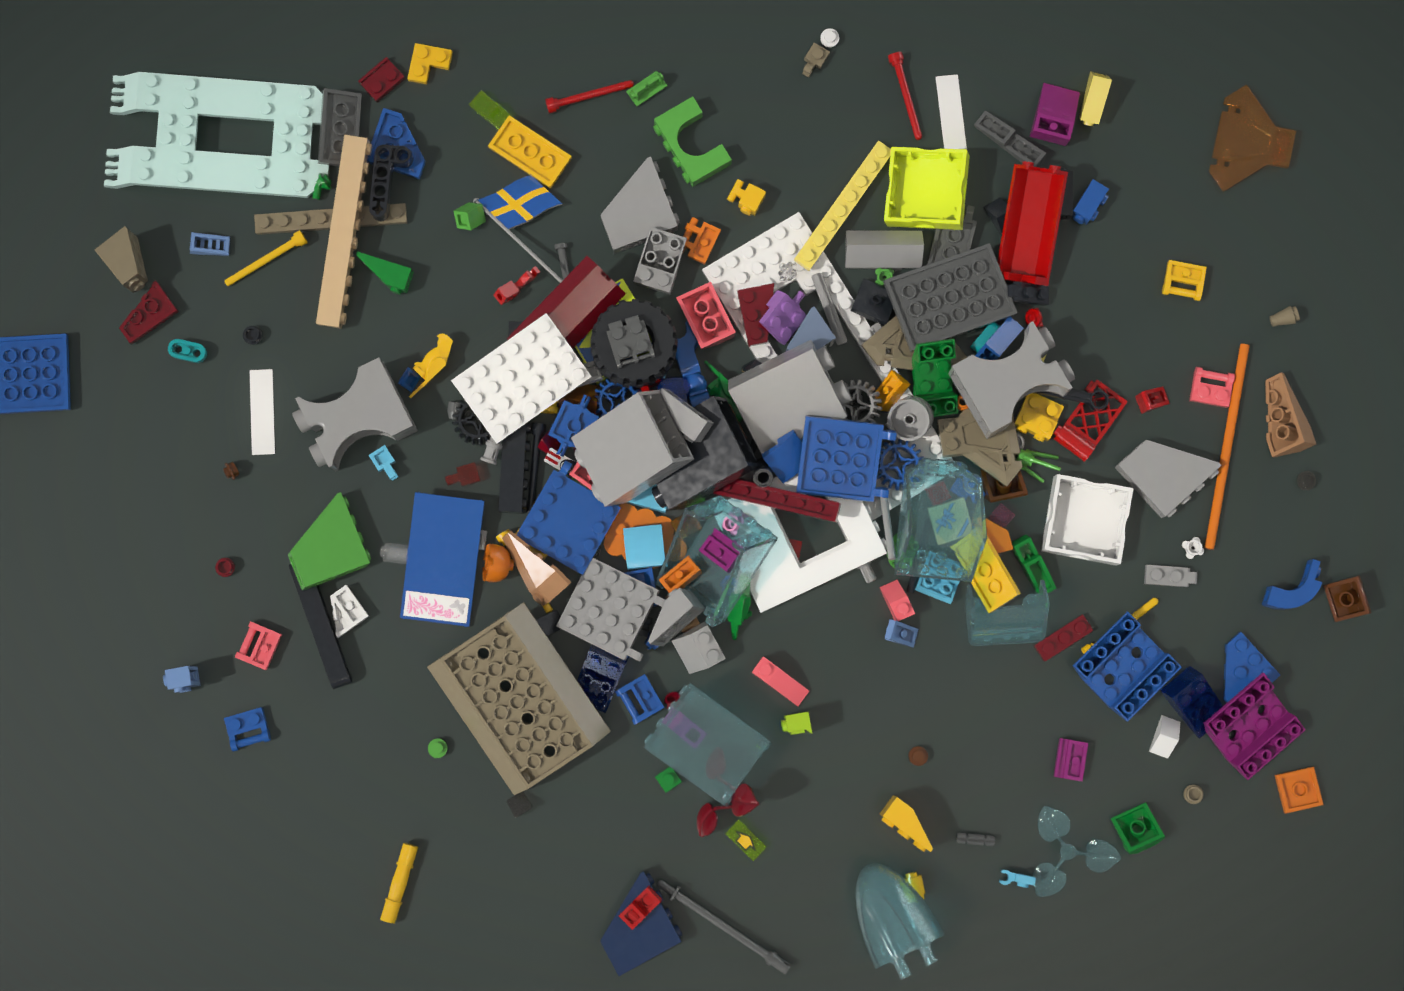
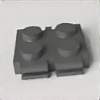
M638 315L626 318L625 326H623L621 320L608 324L609 331H606L618 369L632 362L635 364L639 363V360L648 357L655 358L644 320L640 321ZM649 351L648 354L637 357L638 354H642ZM633 357L632 359L620 362L622 359Z

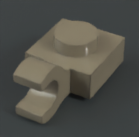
M813 43L804 58V61L808 63L804 67L802 74L809 78L815 67L821 69L830 51Z

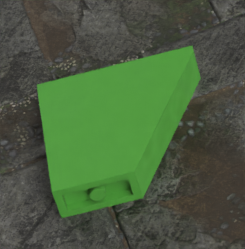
M341 492L336 494L288 554L302 591L360 570L370 564V554L362 545L364 542L362 534L357 532L355 517L353 514L350 515L348 500L342 496Z

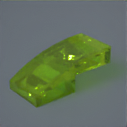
M482 90L469 103L473 110L497 129L510 115Z

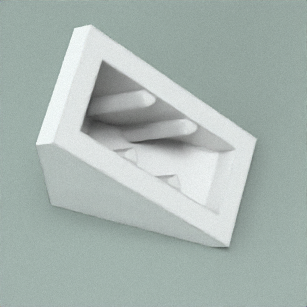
M1161 715L1149 752L1168 758L1179 741L1180 722Z

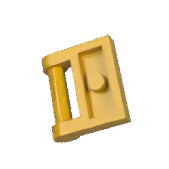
M1169 260L1167 262L1162 294L1180 295L1200 301L1207 267ZM1171 281L1194 285L1196 289L1194 291L1171 286Z

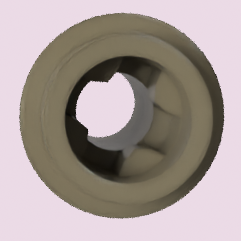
M1288 306L1278 313L1269 316L1272 327L1296 324L1297 321H1300L1296 306Z

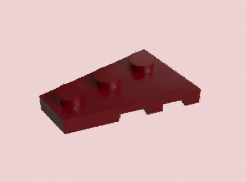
M156 280L152 283V287L147 294L143 295L141 302L131 311L119 327L131 345L179 312Z
M774 283L737 290L748 347L767 343L768 331L759 321L769 309L766 304L773 296Z

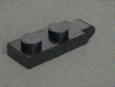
M1013 282V284L1007 285L1008 297L1013 298V302L1040 306L1049 305V286L1025 282Z

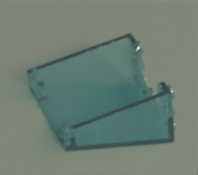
M717 496L692 505L684 510L655 584L662 589L665 588L659 579L689 555L702 571V574L683 589L694 593L706 608L703 613L707 616L705 622L711 627L725 622L778 537L772 534L771 530L757 523V520L743 513L740 508L728 502L725 497ZM726 517L729 518L727 521L728 529H732L735 523L739 525L736 531L730 532L724 529L723 521ZM714 528L733 540L732 546L740 552L730 573L699 551L708 536L713 533Z
M690 683L681 689L677 702L673 701L667 709L669 713L665 718L662 717L657 722L656 731L647 736L644 741L646 745L643 748L727 807L732 801L731 797L735 794L736 789L757 760L762 757L763 752L770 748L772 742Z

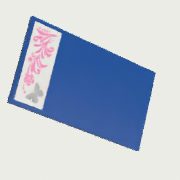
M415 492L400 618L464 627L470 626L485 501Z

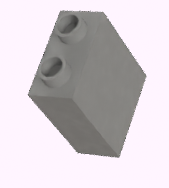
M809 340L728 380V391L761 454L777 445V439L792 430L802 439L806 415L833 419L847 417L844 404L852 401V397L843 380L833 383L828 370L834 368L835 364L826 346L816 350L812 340Z
M660 390L636 393L571 437L576 447L575 458L583 468H586L593 482L591 486L593 495L605 507L629 502L694 460Z

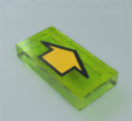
M739 819L725 833L752 861L766 848Z

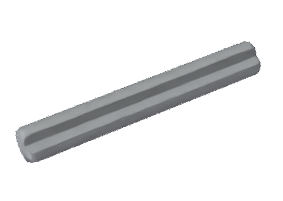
M816 273L811 278L832 333L836 337L835 341L837 345H842L847 342L845 332L822 273Z

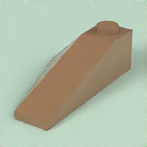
M1281 372L1265 380L1266 403L1268 404V415H1266L1268 433H1266V440L1272 457L1301 452L1316 445L1311 426L1284 373Z
M512 531L502 537L521 577L537 603L544 606L571 583L556 566L546 564L541 554L532 553L529 545Z

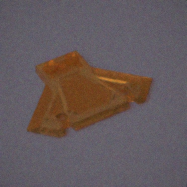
M1247 85L1225 97L1223 105L1229 106L1228 112L1222 111L1212 155V158L1217 159V164H1211L1209 172L1223 192L1266 165L1287 169L1296 135L1295 130L1280 128L1274 125ZM1236 108L1240 109V114L1235 113ZM1225 161L1229 162L1228 167L1224 166Z

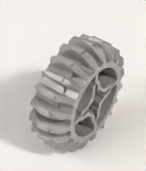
M850 380V386L845 383L849 393L855 391L852 401L844 404L851 411L852 421L876 423L873 417L879 418L880 414L876 413V411L882 410L881 406H877V404L882 403V399H876L880 393L878 391L874 392L875 387H869L868 382H865L862 386V380H858L857 384H855L854 380ZM862 391L868 394L871 404L863 402ZM856 401L857 403L863 405L860 406V408H857V410L856 408L850 406L856 403ZM863 411H869L867 416H865L861 420H858V418H860V414Z

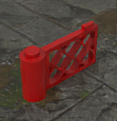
M1091 380L1084 390L1092 394L1093 390L1098 386L1107 395H1110L1109 399H1116L1121 403L1118 409L1110 410L1108 403L1106 406L1107 410L1084 413V403L1080 402L1063 426L1059 425L1053 432L1055 441L1084 462L1092 454L1099 441L1128 402L1099 380H1095V382ZM1095 396L1092 397V402H1093V404H1094L1095 406H1096V401L1105 400L1104 397H1101V398H1095ZM1107 413L1108 423L1100 424L1098 414ZM1094 415L1096 425L1087 426L1085 416ZM1081 417L1083 427H1076L1071 424L1073 418ZM1097 428L1098 437L1096 440L1089 437L1087 429Z

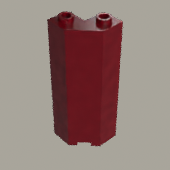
M586 256L512 332L507 340L547 313L573 349L593 329L599 315L607 311L610 305H616L626 293L594 261Z

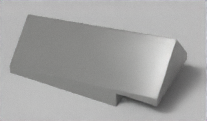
M846 230L845 268H892L893 270L922 267L924 250L922 231Z

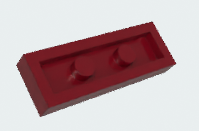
M1082 614L1033 646L1045 662L1092 632L1093 629Z

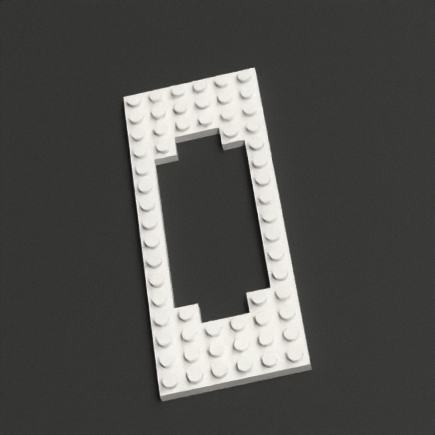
M799 212L702 269V272L707 280L712 283L721 303L746 343L747 338L737 290L774 283V294L777 290L796 280L807 296L816 290L811 278L812 275L822 273L835 309L881 383L891 370L899 374L896 368L891 367L890 361H885L884 366H877L861 345L875 333L871 330L865 317L850 311L854 300L824 251L810 271L794 261V258L812 235L811 230ZM768 340L766 344L749 347L755 358L759 359L761 363L777 356ZM907 388L899 400L907 396H913L909 388ZM887 422L885 425L888 428V430H890ZM932 426L925 435L915 441H909L908 444L909 447L916 444L913 450L916 452L920 449L921 452L917 456H924V460L919 461V463L925 464L924 468H919V470L923 471V475H917L920 479L918 482L912 479L914 483L912 487L906 483V490H903L902 485H900L898 491L895 490V484H893L891 489H888L889 510L958 469L952 457H942L940 439ZM898 449L903 458H912L906 451ZM892 450L885 455L883 465L892 462ZM896 459L897 462L892 466H898L901 470V466L905 463H899V461ZM914 464L905 467V478L911 476ZM886 471L890 477L899 479L895 471ZM883 477L877 479L876 487L882 485L881 482L884 480ZM888 481L884 484L887 488L889 485ZM874 496V502L862 501L863 504L868 503L872 512L869 515L871 521L882 515L880 497Z

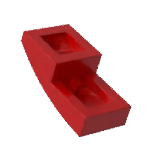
M647 886L619 914V917L633 930L663 899L650 886Z

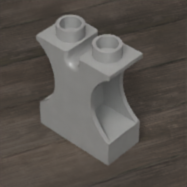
M1030 322L1024 331L1022 346L1011 356L999 360H985L971 355L951 367L948 374L986 439L1005 430L1010 425L1014 407L1023 397L1035 392H1052L1064 397L1073 388L1070 382L1075 380V375L1065 360L1060 362L1054 360L1051 363H1044L1041 359L1045 357L1050 349L1055 347L1054 339L1046 327L1037 329L1034 322Z
M379 357L358 367L357 376L351 388L334 401L313 403L300 397L295 398L300 409L293 412L292 415L300 431L305 433L311 429L315 432L324 430L321 436L315 438L317 443L309 447L313 459L318 467L327 464L335 472L339 470L345 451L360 438L369 435H384L399 441L418 431L385 363Z

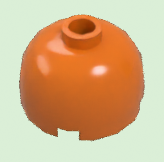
M497 544L486 545L483 557L485 567H482L483 581L500 582L508 576L509 571H513L514 561L510 558L509 551L503 546Z

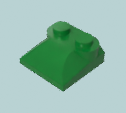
M1146 802L1111 818L1123 842V847L1129 855L1144 851L1165 839V835Z

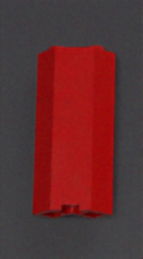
M1023 161L1022 165L1014 164L997 261L1005 280L1044 286L1049 284L1068 172L1061 171L1060 166L1050 165L1049 169L1034 167L1033 162Z

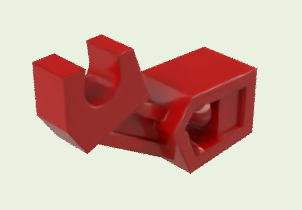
M535 266L530 272L526 271L517 282L514 283L511 280L499 287L493 296L501 306L511 301L521 292V288L539 275V269Z

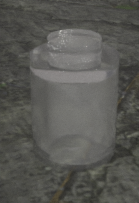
M386 542L385 546H381L380 557H383L384 562L406 564L409 545Z

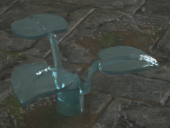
M1044 806L1038 817L1039 834L1047 842L1058 839L1062 845L1060 848V856L1062 858L1056 867L1051 863H1042L1035 868L1033 877L1036 878L1034 886L1036 895L1039 897L1051 896L1064 887L1066 874L1058 869L1065 860H1071L1076 855L1087 856L1086 865L1094 872L1102 873L1121 860L1120 854L1111 844L1097 839L1087 843V852L1076 851L1073 845L1065 844L1060 837L1065 836L1070 830L1069 818L1059 810Z

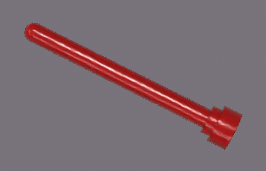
M895 52L888 55V60L892 67H895L915 139L920 140L922 133L902 67L904 57L902 52Z
M628 80L558 100L551 97L545 99L550 114L556 112L561 106L631 88L634 86V82Z

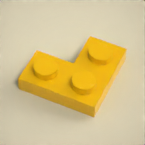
M415 43L407 78L408 81L427 85L430 67L449 70L452 50Z

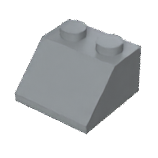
M706 622L671 640L689 674L710 668L726 659Z

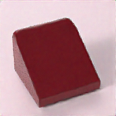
M549 431L538 445V448L546 454L550 448L558 451L561 445L556 438L548 435Z

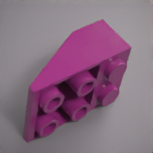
M1043 83L1029 137L1066 146L1071 138L1080 92Z

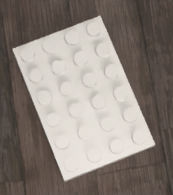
M546 313L451 381L497 444L592 376Z

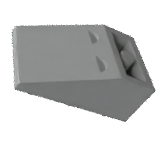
M650 227L633 280L634 284L671 295L687 238Z

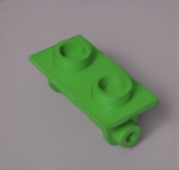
M655 71L626 92L634 104L639 106L668 85L663 80V75Z

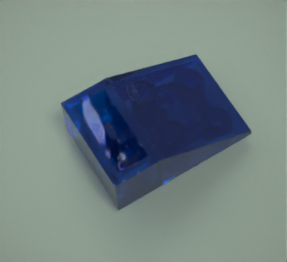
M592 644L577 681L595 708L606 713L630 656L625 661Z
M1191 666L1161 689L1169 704L1199 739L1206 734L1204 722L1223 707L1203 674Z

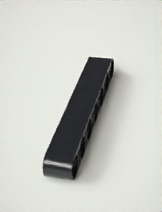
M289 564L292 578L332 688L336 689L352 683L350 671L319 585L302 591L293 567Z

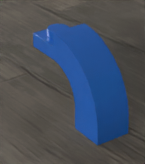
M1314 559L1307 560L1302 580L1293 590H1284L1275 586L1267 587L1262 605L1272 609H1290L1309 602L1322 585V582L1315 580L1321 572V567H1319L1320 561Z

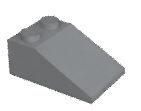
M676 588L669 593V598L665 600L648 642L651 645L664 646L706 609L692 591Z

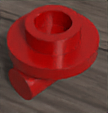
M1039 308L1029 309L1026 312L1025 321L1027 325L1033 321L1037 328L1043 327L1042 314Z

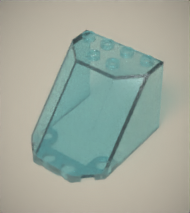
M923 458L913 468L910 467L905 470L895 549V575L972 582L987 540L982 477L977 473H971L967 469L968 466L962 461Z

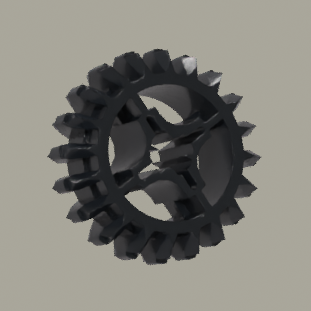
M461 400L460 404L463 407H456V410L460 412L459 414H453V417L458 418V420L453 421L452 424L455 426L459 425L454 431L456 433L461 432L458 437L460 439L465 437V443L472 439L471 443L475 446L477 440H479V445L483 446V440H489L491 435L488 431L483 434L484 425L482 423L479 426L474 421L475 417H477L474 412L470 417L463 419L465 413L471 407L468 403L465 404ZM464 425L475 426L477 435L467 432Z

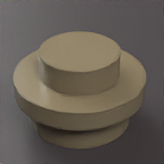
M1192 784L1184 789L1183 796L1188 803L1197 804L1203 799V791L1198 785Z

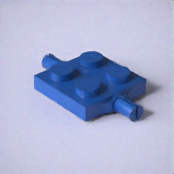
M584 394L580 404H573L564 400L548 433L549 436L556 438L561 443L556 454L564 457L568 447H575L571 437L599 419L600 416L591 413L587 409L591 397H587Z

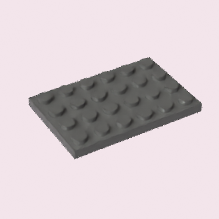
M990 243L883 281L910 352L915 350L918 343L947 340L1017 314L1012 298L1008 297L1007 285Z

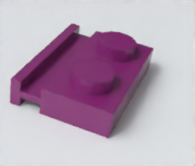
M714 528L713 533L708 536L699 551L730 573L740 559L742 552H745V549Z
M1059 738L1053 777L1083 782L1088 743Z

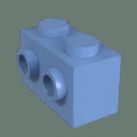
M197 666L165 670V675H163L164 685L167 686L168 690H174L175 693L189 692L191 687L201 686Z

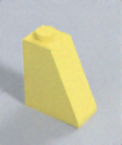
M1090 71L1079 115L1080 120H1083L1082 124L1093 126L1094 123L1099 124L1112 82L1109 76Z

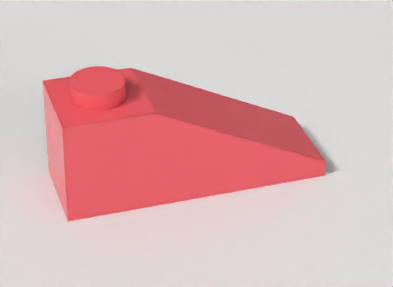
M764 656L751 672L796 706L800 705L809 690Z

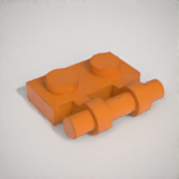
M692 217L685 226L686 231L683 237L687 238L684 250L685 248L690 249L688 257L705 265L721 229L706 222H703L702 227L699 228L696 226L699 220ZM692 234H697L694 243L689 242Z

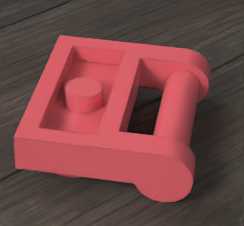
M1196 367L1190 401L1228 408L1235 374H1222ZM1201 377L1224 381L1225 387L1201 383Z
M250 621L248 625L250 628L235 658L267 670L282 634ZM256 631H259L261 633L249 657L246 654Z

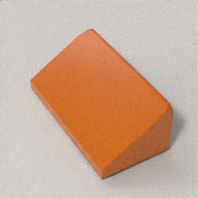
M688 555L662 576L659 581L670 593L676 588H685L702 574V571Z

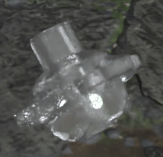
M796 263L780 264L779 269L781 271L778 272L780 281L788 282L796 278L798 272Z

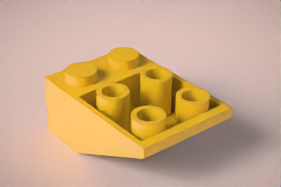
M893 795L880 812V815L883 816L881 820L891 828L895 825L898 828L897 833L905 839L909 840L912 838L914 840L913 845L921 851L925 852V850L931 852L933 848L914 810Z

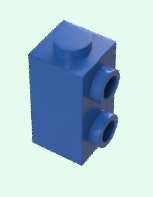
M1093 179L1073 209L1072 217L1074 221L1079 224H1087L1090 220L1094 221L1099 213L1097 211L1098 206H1103L1109 197L1106 195L1109 188Z

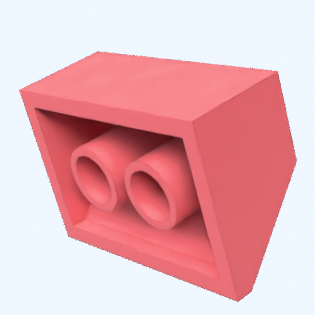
M711 282L676 297L701 349L719 345L735 337L736 332Z

